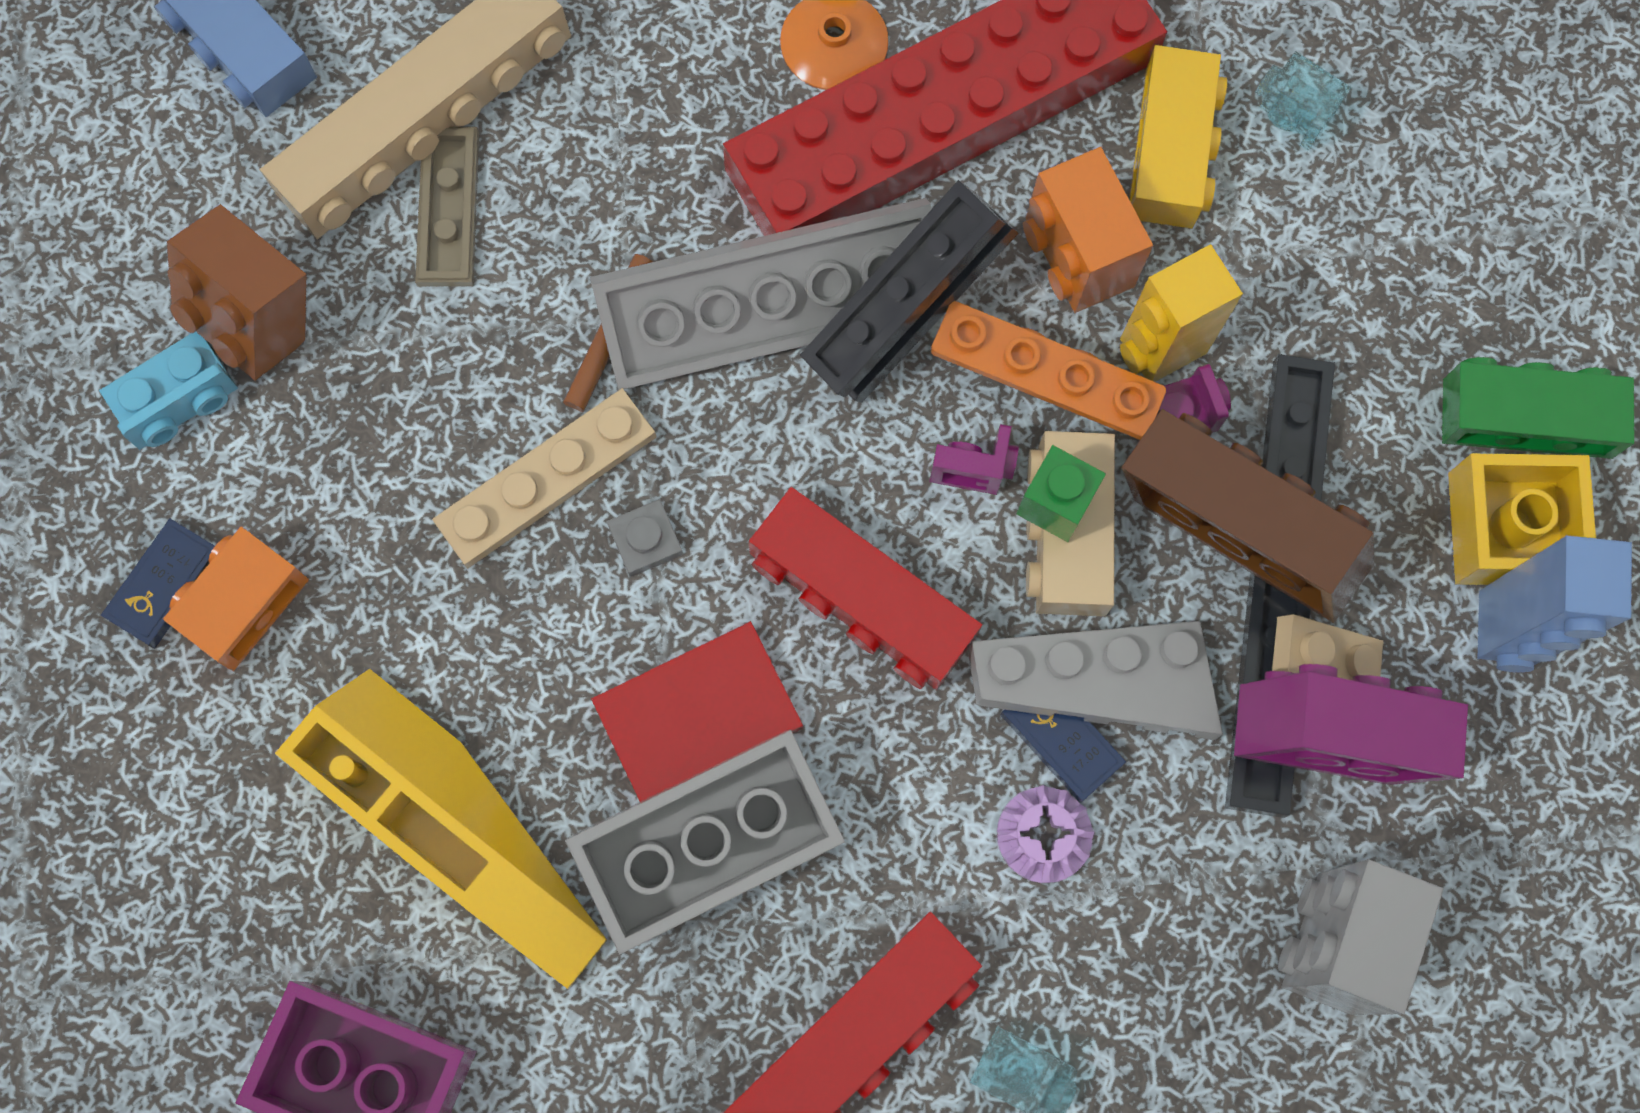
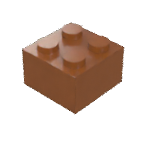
M218 205L167 241L169 266L167 273L170 280L171 313L184 330L189 333L197 332L208 341L225 364L232 368L239 367L256 381L294 352L305 341L307 274L224 206Z

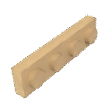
M621 388L432 520L468 569L657 438L656 433L623 388Z

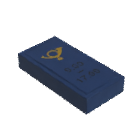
M169 518L104 609L101 616L155 649L171 627L163 618L171 610L169 605L172 597L185 583L195 581L208 566L209 555L215 546Z
M1006 709L1000 714L1079 803H1082L1126 763L1090 722L1084 721L1083 717L1056 713L1052 716Z

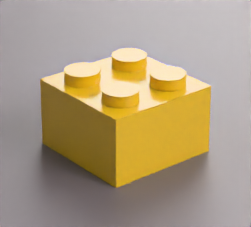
M1471 453L1448 473L1455 585H1489L1566 535L1596 538L1589 455Z

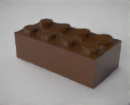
M1162 409L1121 467L1134 501L1317 614L1335 623L1374 566V532L1368 529L1370 526L1368 520L1345 505L1338 504L1334 510L1314 498L1316 491L1305 481L1292 474L1285 473L1280 478L1261 467L1264 463L1263 460L1247 447L1233 443L1229 448L1211 438L1212 431L1197 418L1186 413H1182L1177 418Z

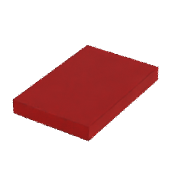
M751 621L591 698L640 802L786 730H791L792 733L803 729V724Z

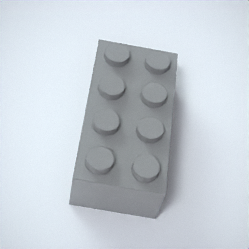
M786 730L571 835L565 840L619 955L845 843L791 730Z

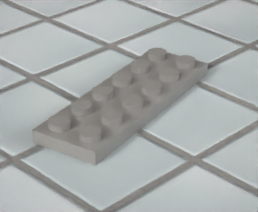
M927 198L918 199L590 277L618 391L621 388H632L809 345L932 210L930 202Z

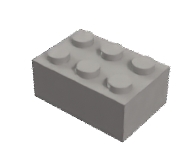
M1370 859L1318 873L1317 880L1308 879L1303 887L1297 906V912L1305 915L1298 937L1290 936L1287 939L1278 963V970L1286 973L1281 988L1349 1015L1405 1014L1444 888Z

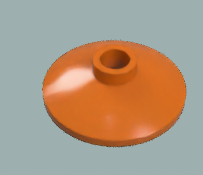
M803 0L790 11L784 21L780 36L781 51L787 66L800 80L815 88L827 90L885 60L888 50V32L879 12L866 0ZM829 27H840L844 33L839 37H831L825 31Z

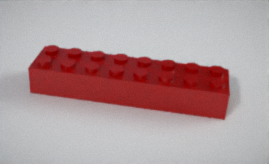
M1000 0L724 142L725 171L764 236L876 210L1146 68L1154 46H1163L1168 31L1147 0Z

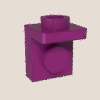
M1210 364L1197 367L1190 378L1164 385L1166 393L1157 415L1162 409L1177 418L1182 413H1186L1203 422L1210 428L1212 433L1219 431L1229 417L1228 411L1231 409V398L1228 388L1223 379L1215 378Z
M1000 424L992 455L982 453V449L979 446L967 442H951L948 446L937 444L929 482L997 495L1002 478L1013 479L1017 463L1019 446L1009 444L1012 426Z

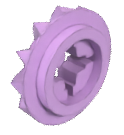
M1044 785L1025 790L1010 800L1000 815L997 826L999 850L1008 866L1025 879L1038 883H1054L1064 880L1075 874L1090 856L1094 830L1087 814V808L1081 805L1066 790H1059ZM1043 808H1046V817L1050 819L1051 827L1071 832V835H1064L1062 838L1052 842L1049 860H1046L1045 850H1042V844L1039 840L1030 839V837H1020V833L1028 832L1030 829L1039 826L1040 817L1043 816Z

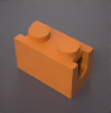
M242 526L233 536L228 535L216 544L209 555L208 566L195 581L185 583L174 594L169 605L171 610L163 618L166 623L231 671L238 667L309 581L296 567Z

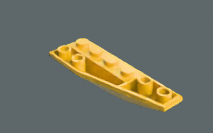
M368 669L318 703L275 752L279 758L374 836L565 988L569 989L607 942L604 934L465 746L371 669Z

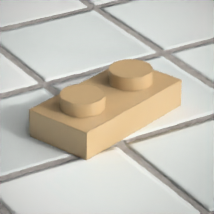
M1294 614L1277 617L1272 671L1299 673L1300 665L1320 664L1337 668L1338 678L1352 680V677L1357 675L1380 676L1383 640Z

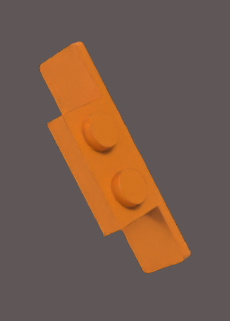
M957 301L949 305L931 347V353L936 357L1141 440L1155 420L1166 393L1165 386L1102 361L1089 352L1070 348L1046 338L1035 330L1016 326Z

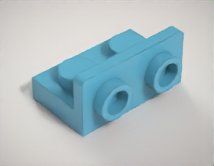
M195 332L100 389L99 392L119 421L117 427L122 435L141 450L145 446L157 447L170 441L178 433L179 429L177 426L197 414L199 416H206L218 411L227 403V395L237 390L238 387L208 341Z

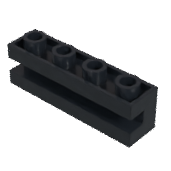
M958 180L805 348L800 356L837 395L845 398L849 395L854 401L862 403L947 312L949 305L960 298L1019 233L980 195Z

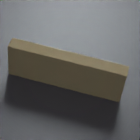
M449 127L437 135L440 141L436 149L425 159L421 160L415 277L417 287L474 286L479 130L478 127Z

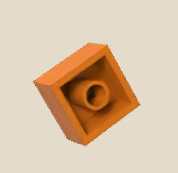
M1102 147L1093 149L1038 173L1033 194L1029 200L1026 221L1023 222V230L1032 250L1036 253L1043 251L1051 267L1048 269V279L1056 297L1061 301L1067 299L1074 313H1077L1134 288L1154 245Z

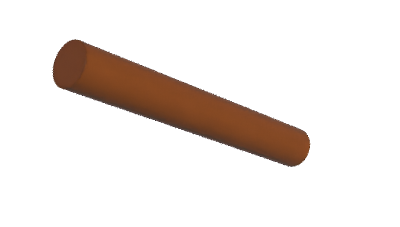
M634 254L628 268L652 263L653 261L643 255ZM600 324L563 401L566 406L580 412L585 411L610 358L602 324Z

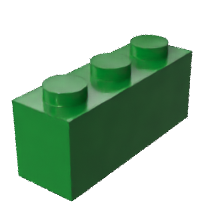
M1487 357L1466 359L1460 362L1443 379L1442 444L1563 455H1589V457L1613 459L1634 444V377L1613 376L1611 370L1598 367L1568 372L1557 371L1552 364L1533 362L1523 364L1520 367L1498 365L1495 359Z

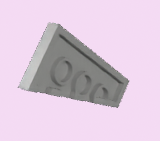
M1200 621L972 641L968 647L976 705L1046 716H1052L1054 713L1083 717L1084 721L1101 724L1117 722L1142 726V730L1162 733L1172 730L1195 734L1196 738L1216 740L1223 735Z

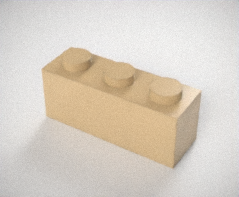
M1044 431L1038 450H1029L1027 465L1028 484H1031L1052 445L1103 471L1106 475L1069 542L1027 521V540H1037V562L1027 563L1026 596L1036 597V614L1106 616L1114 606L1115 434Z

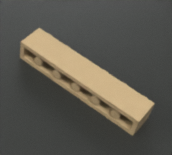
M474 0L259 170L275 194L318 240L329 230L342 226L350 217L351 212L371 196L378 195L387 190L395 177L415 161L423 160L436 149L440 141L437 135L443 130L471 123L485 105L502 92H508L516 87L523 75L543 59L556 55L562 49L564 43L571 38L563 7L556 0Z

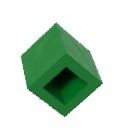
M1052 445L1025 492L1016 515L1069 542L1106 473Z

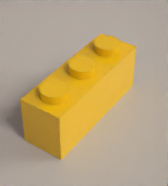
M1159 45L1154 46L1145 73L1129 199L1140 221L1193 229L1201 211L1209 212L1215 192V178L1207 177L1209 160H1216L1221 141V128L1213 127L1214 111H1221L1227 89V77L1219 76L1221 54Z
M1211 244L1148 278L1120 337L1122 344H1120L1122 358L1134 374L1141 372L1144 378L1156 382L1206 355L1242 297V291Z

